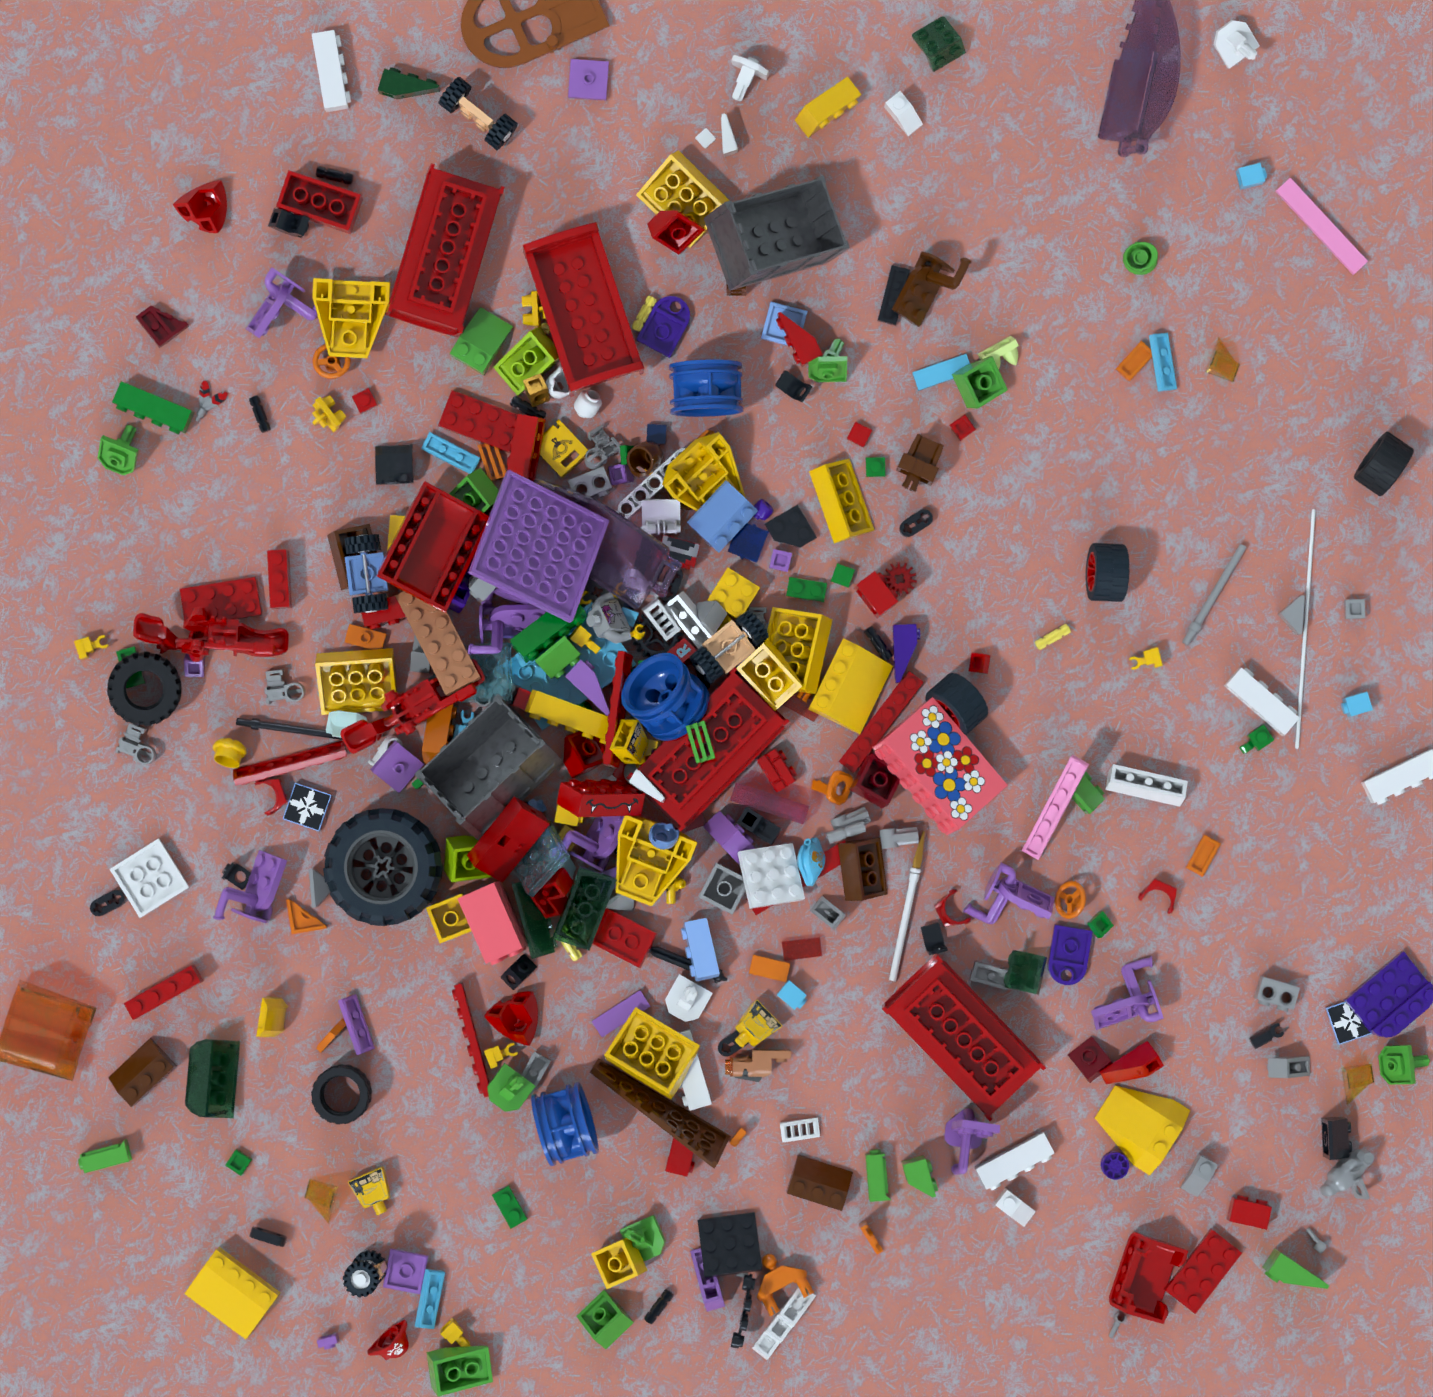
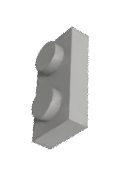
M975 962L970 980L1008 990L1012 972Z
M535 1051L521 1074L535 1085L530 1094H533L551 1062L550 1059Z

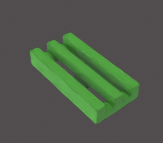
M705 721L687 725L686 729L696 763L715 759ZM700 726L703 728L710 756L706 755L698 728ZM693 728L695 729L698 743L703 758L700 759L691 729Z

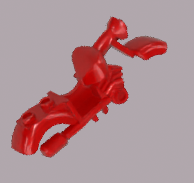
M202 607L194 608L192 614L183 623V628L190 631L188 638H178L169 628L164 626L162 619L159 617L139 613L134 619L133 636L136 639L146 643L157 644L156 649H160V654L167 650H182V653L188 654L193 662H199L205 655H209V649L233 651V656H237V653H244L255 657H274L286 653L289 645V634L284 628L258 630L244 623H239L237 619H227L226 617L219 619L211 616L208 620L205 609Z
M472 659L481 679L449 696L445 695L437 677L432 680L426 679L402 694L395 692L394 689L384 694L385 701L381 707L384 712L392 709V715L374 722L359 720L341 730V738L349 752L354 754L375 744L376 739L379 741L383 733L389 731L397 724L399 726L394 729L397 735L402 733L409 735L417 730L416 726L425 719L457 701L462 702L477 693L476 687L485 680V676L477 661Z

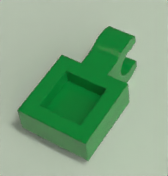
M1263 724L1247 735L1249 741L1239 747L1243 754L1249 752L1254 747L1257 751H1260L1273 742L1274 738Z

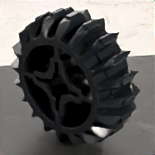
M642 614L641 618L644 621L636 620V623L644 627L646 625L651 631V635L644 643L640 639L633 642V645L640 644L637 652L645 650L642 656L646 657L649 653L651 657L656 654L667 653L676 643L681 641L678 637L684 636V633H676L670 646L664 638H662L664 643L658 638L654 640L652 637L654 636V631L651 628L657 632L658 630ZM657 615L654 619H659L661 615ZM671 624L668 628H666L664 633L668 632L674 626ZM657 642L660 643L665 650L653 651L647 647Z

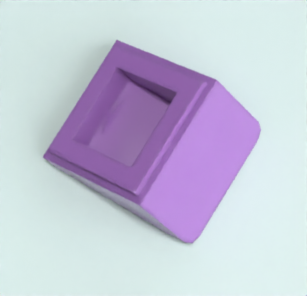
M617 464L608 467L611 485L634 482V476L628 465Z
M185 654V677H204L205 656L201 661L193 662L189 655Z

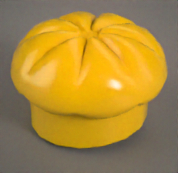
M220 738L213 744L214 760L228 768H238L241 759L247 754L246 747L238 740Z

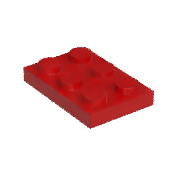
M606 908L589 943L641 968L657 933Z

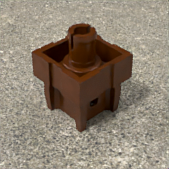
M917 434L908 453H903L896 471L907 475L902 487L908 489L911 481L912 485L909 490L913 492L917 491L919 482L931 486L939 470L936 465L944 445Z

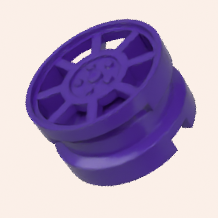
M1108 1152L1101 1159V1170L1108 1178L1118 1180L1128 1173L1129 1162L1120 1152Z

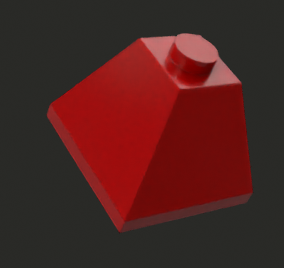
M678 210L660 211L647 223L652 238L678 255L705 230L703 226Z
M581 731L564 738L563 762L572 779L603 764L605 745L599 742L600 738L595 736L593 739L582 736L583 732Z

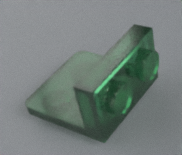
M943 16L912 34L913 40L926 55L933 72L966 53L961 37Z
M1013 950L1008 958V972L1004 976L1005 988L1039 995L1047 957Z

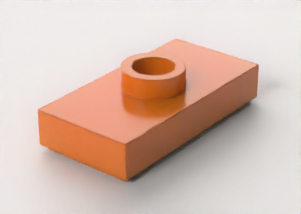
M349 624L344 642L371 650L383 649L387 634Z

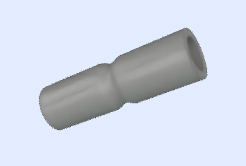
M860 821L845 828L827 832L826 836L829 844L847 837L864 833L866 829L863 821Z

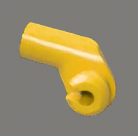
M677 877L666 889L667 904L676 903V892L686 886L684 879Z

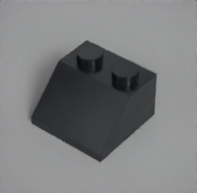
M1345 1117L1321 1118L1323 1157L1328 1160L1349 1158V1153L1352 1152V1142L1349 1141L1348 1133H1351L1350 1121L1348 1122V1119Z

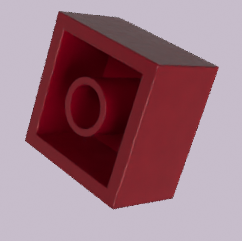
M872 753L864 759L849 790L876 806L884 808L889 805L900 784V779L888 770V764L884 760L879 759Z

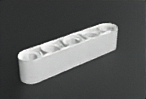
M685 448L677 450L619 503L618 512L621 517L631 518L642 508V501H638L635 498L638 492H644L646 494L645 500H651L664 488L662 485L665 476L664 468ZM652 479L660 481L658 488L650 487L649 483ZM623 505H630L632 511L629 514L622 513L621 508Z

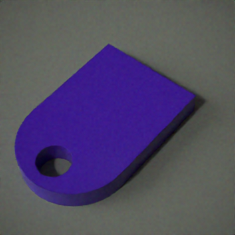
M667 296L660 299L654 305L636 341L670 358L690 321V311L687 304L675 296ZM673 302H678L681 305V309L678 312H672L670 305Z
M1054 925L1048 971L1056 982L1063 985H1073L1084 977L1087 970L1093 931ZM1063 970L1071 972V978L1068 981L1061 979L1060 975Z

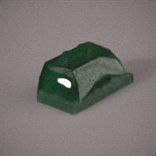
M580 866L553 934V939L590 951L617 879Z
M205 1039L196 1042L190 1047L185 1106L191 1113L205 1118H234L240 1041Z

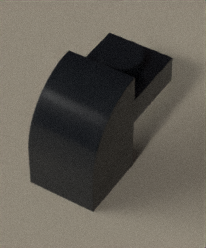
M274 208L268 227L294 237L302 238L309 228L308 222L310 218Z
M749 807L745 808L736 822L770 845H773L782 831L780 827Z

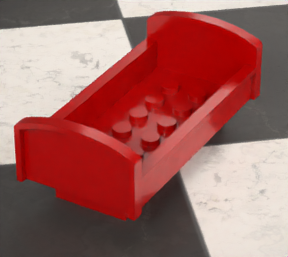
M431 163L426 173L423 189L385 315L432 331L459 337L463 332V323L500 197L503 195L505 187L501 186L498 189L435 169V164Z
M597 222L561 231L524 244L523 254L530 268L568 384L570 397L574 396L575 391L639 371L640 375L643 374L645 368L640 359L600 238Z
M735 667L729 672L730 675L709 695L707 710L700 722L705 721L715 759L697 764L687 733L680 738L664 741L637 768L664 796L665 801L661 803L646 793L645 796L682 833L791 724L777 710L774 711L761 695L739 674ZM700 726L698 728L706 755L710 756L703 728ZM693 728L691 731L700 759L703 756L695 729ZM631 772L626 778L630 780L634 773Z
M939 953L929 959L882 1005V1010L889 1014L977 1105L989 1121L993 1119L992 1114L1040 1068L1043 1071L1046 1069L1045 1063L1021 1041L947 964Z

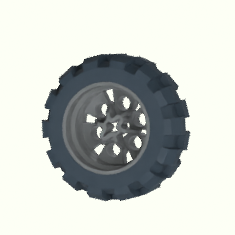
M386 808L366 810L344 822L335 831V835L330 843H328L324 855L325 868H323L325 883L327 882L330 896L336 905L340 906L353 919L375 926L400 924L421 913L436 895L440 879H442L443 864L441 862V850L429 828L419 819L409 815V813ZM375 837L378 845V849L376 850L373 848L372 844L369 841L370 839ZM400 841L404 847L397 853L395 848ZM385 842L390 843L392 846V850L389 853H385L382 850V845ZM367 850H372L374 853V858L371 861L366 860L364 857ZM400 854L407 856V862L404 865L399 864L397 861ZM354 859L365 862V867H353ZM388 860L386 865L387 871L383 870L378 874L380 869L379 863L383 864ZM413 866L412 874L403 871V867ZM365 869H369L372 872V877L369 880H365L362 877V872ZM397 873H402L405 876V881L402 884L395 881ZM381 880L387 883L385 891H380L377 887L378 882ZM369 882L374 883L369 893L363 890ZM391 884H394L399 892L395 896H392Z

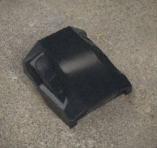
M413 444L375 446L376 485L414 483L412 467Z

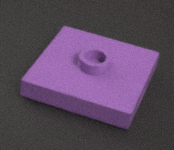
M571 59L568 98L606 101L609 61Z
M395 740L370 770L400 793L424 763Z
M391 1248L383 1287L421 1295L428 1255Z

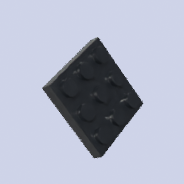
M755 1212L697 1220L705 1278L762 1271Z

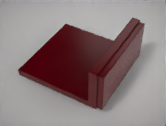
M1092 1036L1068 1054L1069 1058L1089 1083L1100 1076L1099 1072L1112 1064L1111 1059Z

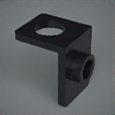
M786 370L783 371L775 384L778 389L799 402H803L812 389L811 385L800 381ZM805 389V392L800 396L802 390Z
M232 862L231 864L228 863L222 871L224 874L222 879L230 881L243 890L248 883L251 872L238 863ZM239 871L244 872L246 875V879L242 883L235 880V874Z
M938 922L921 927L926 952L929 955L948 951Z
M523 954L501 975V979L512 990H515L537 966ZM508 975L514 978L515 983H512L508 979Z

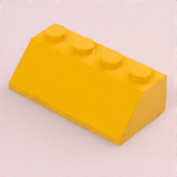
M850 458L828 463L809 471L834 544L874 531Z

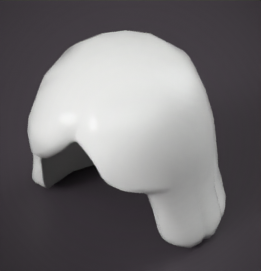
M559 365L545 381L549 394L557 399L569 395L568 384L562 366ZM556 382H561L564 387L563 390L560 389Z

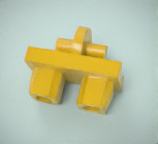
M532 291L531 295L521 297L522 307H532V314H523V324L541 328V312L542 319H546L542 306H540L537 291Z
M330 395L324 398L318 397L312 405L315 408L312 414L316 418L312 423L314 426L320 423L323 428L328 426L334 433L345 420L346 415L342 410H338L334 414L332 413L330 408L335 405V402Z

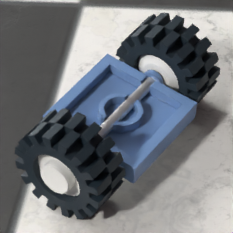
M379 534L345 538L346 554L360 553V555L345 557L349 595H366L352 598L354 613L387 610V594L373 595L375 592L389 591L388 582L377 577L379 567L384 559V552L368 554V552L381 550Z

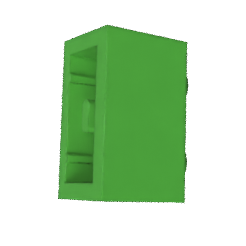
M924 1155L901 1161L908 1184L932 1198L936 1197L935 1191H938V1187L934 1177L931 1178L930 1176L933 1170L929 1159H925Z

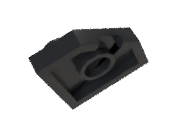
M798 505L764 524L776 542L801 548L817 538Z

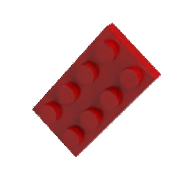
M451 390L438 427L510 453V442L514 435V421L517 418V414Z
M256 577L180 589L184 621L189 618L196 607L205 609L208 620L211 616L222 619V617L240 619L262 615Z
M1210 1229L1164 1290L1196 1314L1242 1252L1214 1230Z

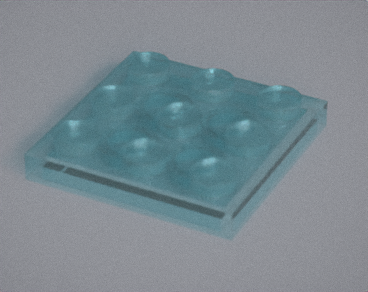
M503 643L502 651L497 654L469 655L471 659L477 661L485 676V680L476 687L477 693L462 702L458 701V703L493 702V698L498 694L505 701H513L511 643ZM473 644V645H491V644ZM464 645L468 652L469 645Z
M548 820L550 825L514 868L524 890L531 897L535 896L570 857L550 820Z

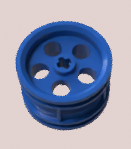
M711 359L681 361L670 364L669 370L673 371V373L669 374V379L673 380L674 399L670 400V405H673L674 408L670 409V414L685 417H713L742 413L743 407L739 405L743 403V398H741L742 372L738 371V369L742 368V363L733 360Z
M660 653L647 658L630 673L624 683L621 700L624 708L654 738L661 741H670L687 734V725L700 722L709 704V691L697 676L689 673L687 666L676 655Z
M580 1082L574 1083V1087L568 1084L566 1089L546 1094V1092H541L540 1097L537 1094L531 1095L532 1111L538 1136L550 1166H555L556 1161L562 1164L566 1160L583 1155L587 1157L591 1151L593 1154L599 1153L593 1117Z

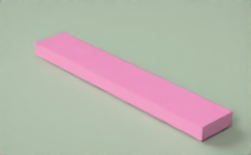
M1291 178L1275 191L1352 275L1368 262Z
M1074 755L1070 757L1022 849L1023 852L1037 860L1040 859L1089 766L1088 763Z

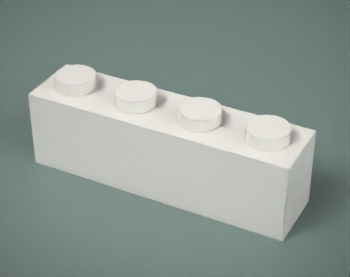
M334 30L313 33L312 39L324 109L326 112L349 109L348 103L351 102L350 92L346 91L345 84H348L346 72L343 73L342 65H345L343 54L339 53V47L342 46L340 35H336Z
M682 591L664 607L699 649L703 647L702 643L709 639L711 635L700 624L696 605Z
M1238 668L1224 686L1281 736L1286 735L1299 720V717L1296 715L1298 712L1290 705L1288 707L1282 703L1283 699L1278 694L1270 693L1267 690L1269 687L1263 681H1256L1253 678L1254 674L1249 669Z
M1429 749L1361 782L1370 802H1377L1378 805L1388 801L1387 797L1392 794L1396 797L1406 792L1405 788L1409 786L1415 788L1423 784L1421 780L1427 777L1429 780L1433 779V749Z
M1113 764L1108 772L1105 790L1180 807L1186 797L1188 781Z
M690 1029L678 1032L694 1042ZM696 1054L679 1089L683 1088L685 1096H682L684 1106L689 1107L690 1111L712 1104L698 1054Z
M1041 1131L974 1168L986 1190L989 1188L994 1190L1001 1186L1000 1182L1006 1179L1011 1181L1018 1177L1017 1173L1023 1170L1025 1172L1035 1168L1034 1164L1039 1161L1044 1163L1052 1159L1051 1155L1054 1154V1151L1044 1132Z

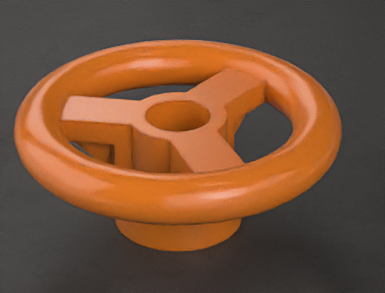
M326 344L321 345L315 351L312 359L315 371L327 379H336L343 376L350 367L351 358L345 357L343 368L340 367V361L337 357L327 356V358L318 359L320 354L327 349ZM331 360L335 361L333 364L329 363ZM325 365V368H326L329 372H336V373H327V372H324V371L320 368V366Z
M1067 881L1059 887L1055 896V907L1060 916L1066 919L1075 918L1085 907L1086 893L1080 883ZM1071 886L1077 888L1073 894H1066L1064 892L1066 888ZM1061 898L1067 904V913L1061 907Z

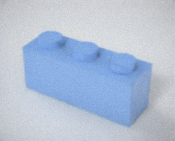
M707 918L684 922L683 928H681V935L683 940L686 939L688 946L685 947L687 959L690 958L692 963L689 966L691 977H695L696 982L718 977L720 973Z

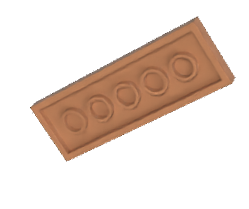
M405 591L395 595L446 696L481 679L448 612L444 613Z

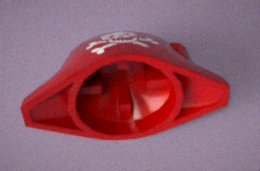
M404 1319L387 1329L367 1350L368 1355H380L385 1360L404 1355L409 1347L406 1334L407 1321Z

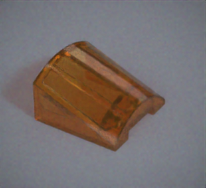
M19 980L0 1036V1061L73 1081L78 1060L97 1008Z

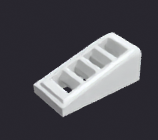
M724 113L721 117L723 155L727 157L738 153V147L727 114Z
M655 598L642 608V611L665 641L681 630L658 598ZM658 605L659 608L650 614L649 612ZM663 612L664 615L655 621L654 618ZM668 618L669 621L660 627L659 624ZM671 624L674 626L668 632L664 633V630L668 628Z
M636 769L629 783L664 803V796L640 770Z
M818 1117L780 1122L782 1143L820 1137ZM813 1122L814 1133L810 1134L809 1123ZM801 1124H805V1127H806V1134H805V1135H803V1133H802V1125H801ZM794 1125H798L799 1135L795 1136ZM787 1126H790L791 1136L787 1137Z

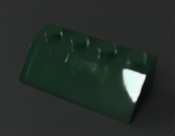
M531 879L512 884L531 959L556 952L555 948L558 947L556 937L551 935L550 929H553L551 918L543 916L525 890Z

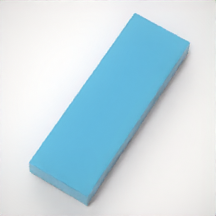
M1168 333L1149 335L1158 392L1176 390L1177 385Z
M967 354L912 372L918 391L952 380V374L970 364Z
M429 432L421 447L425 452L468 474L475 471L481 460L480 457Z
M425 1269L415 1327L435 1328L445 1272L442 1270Z

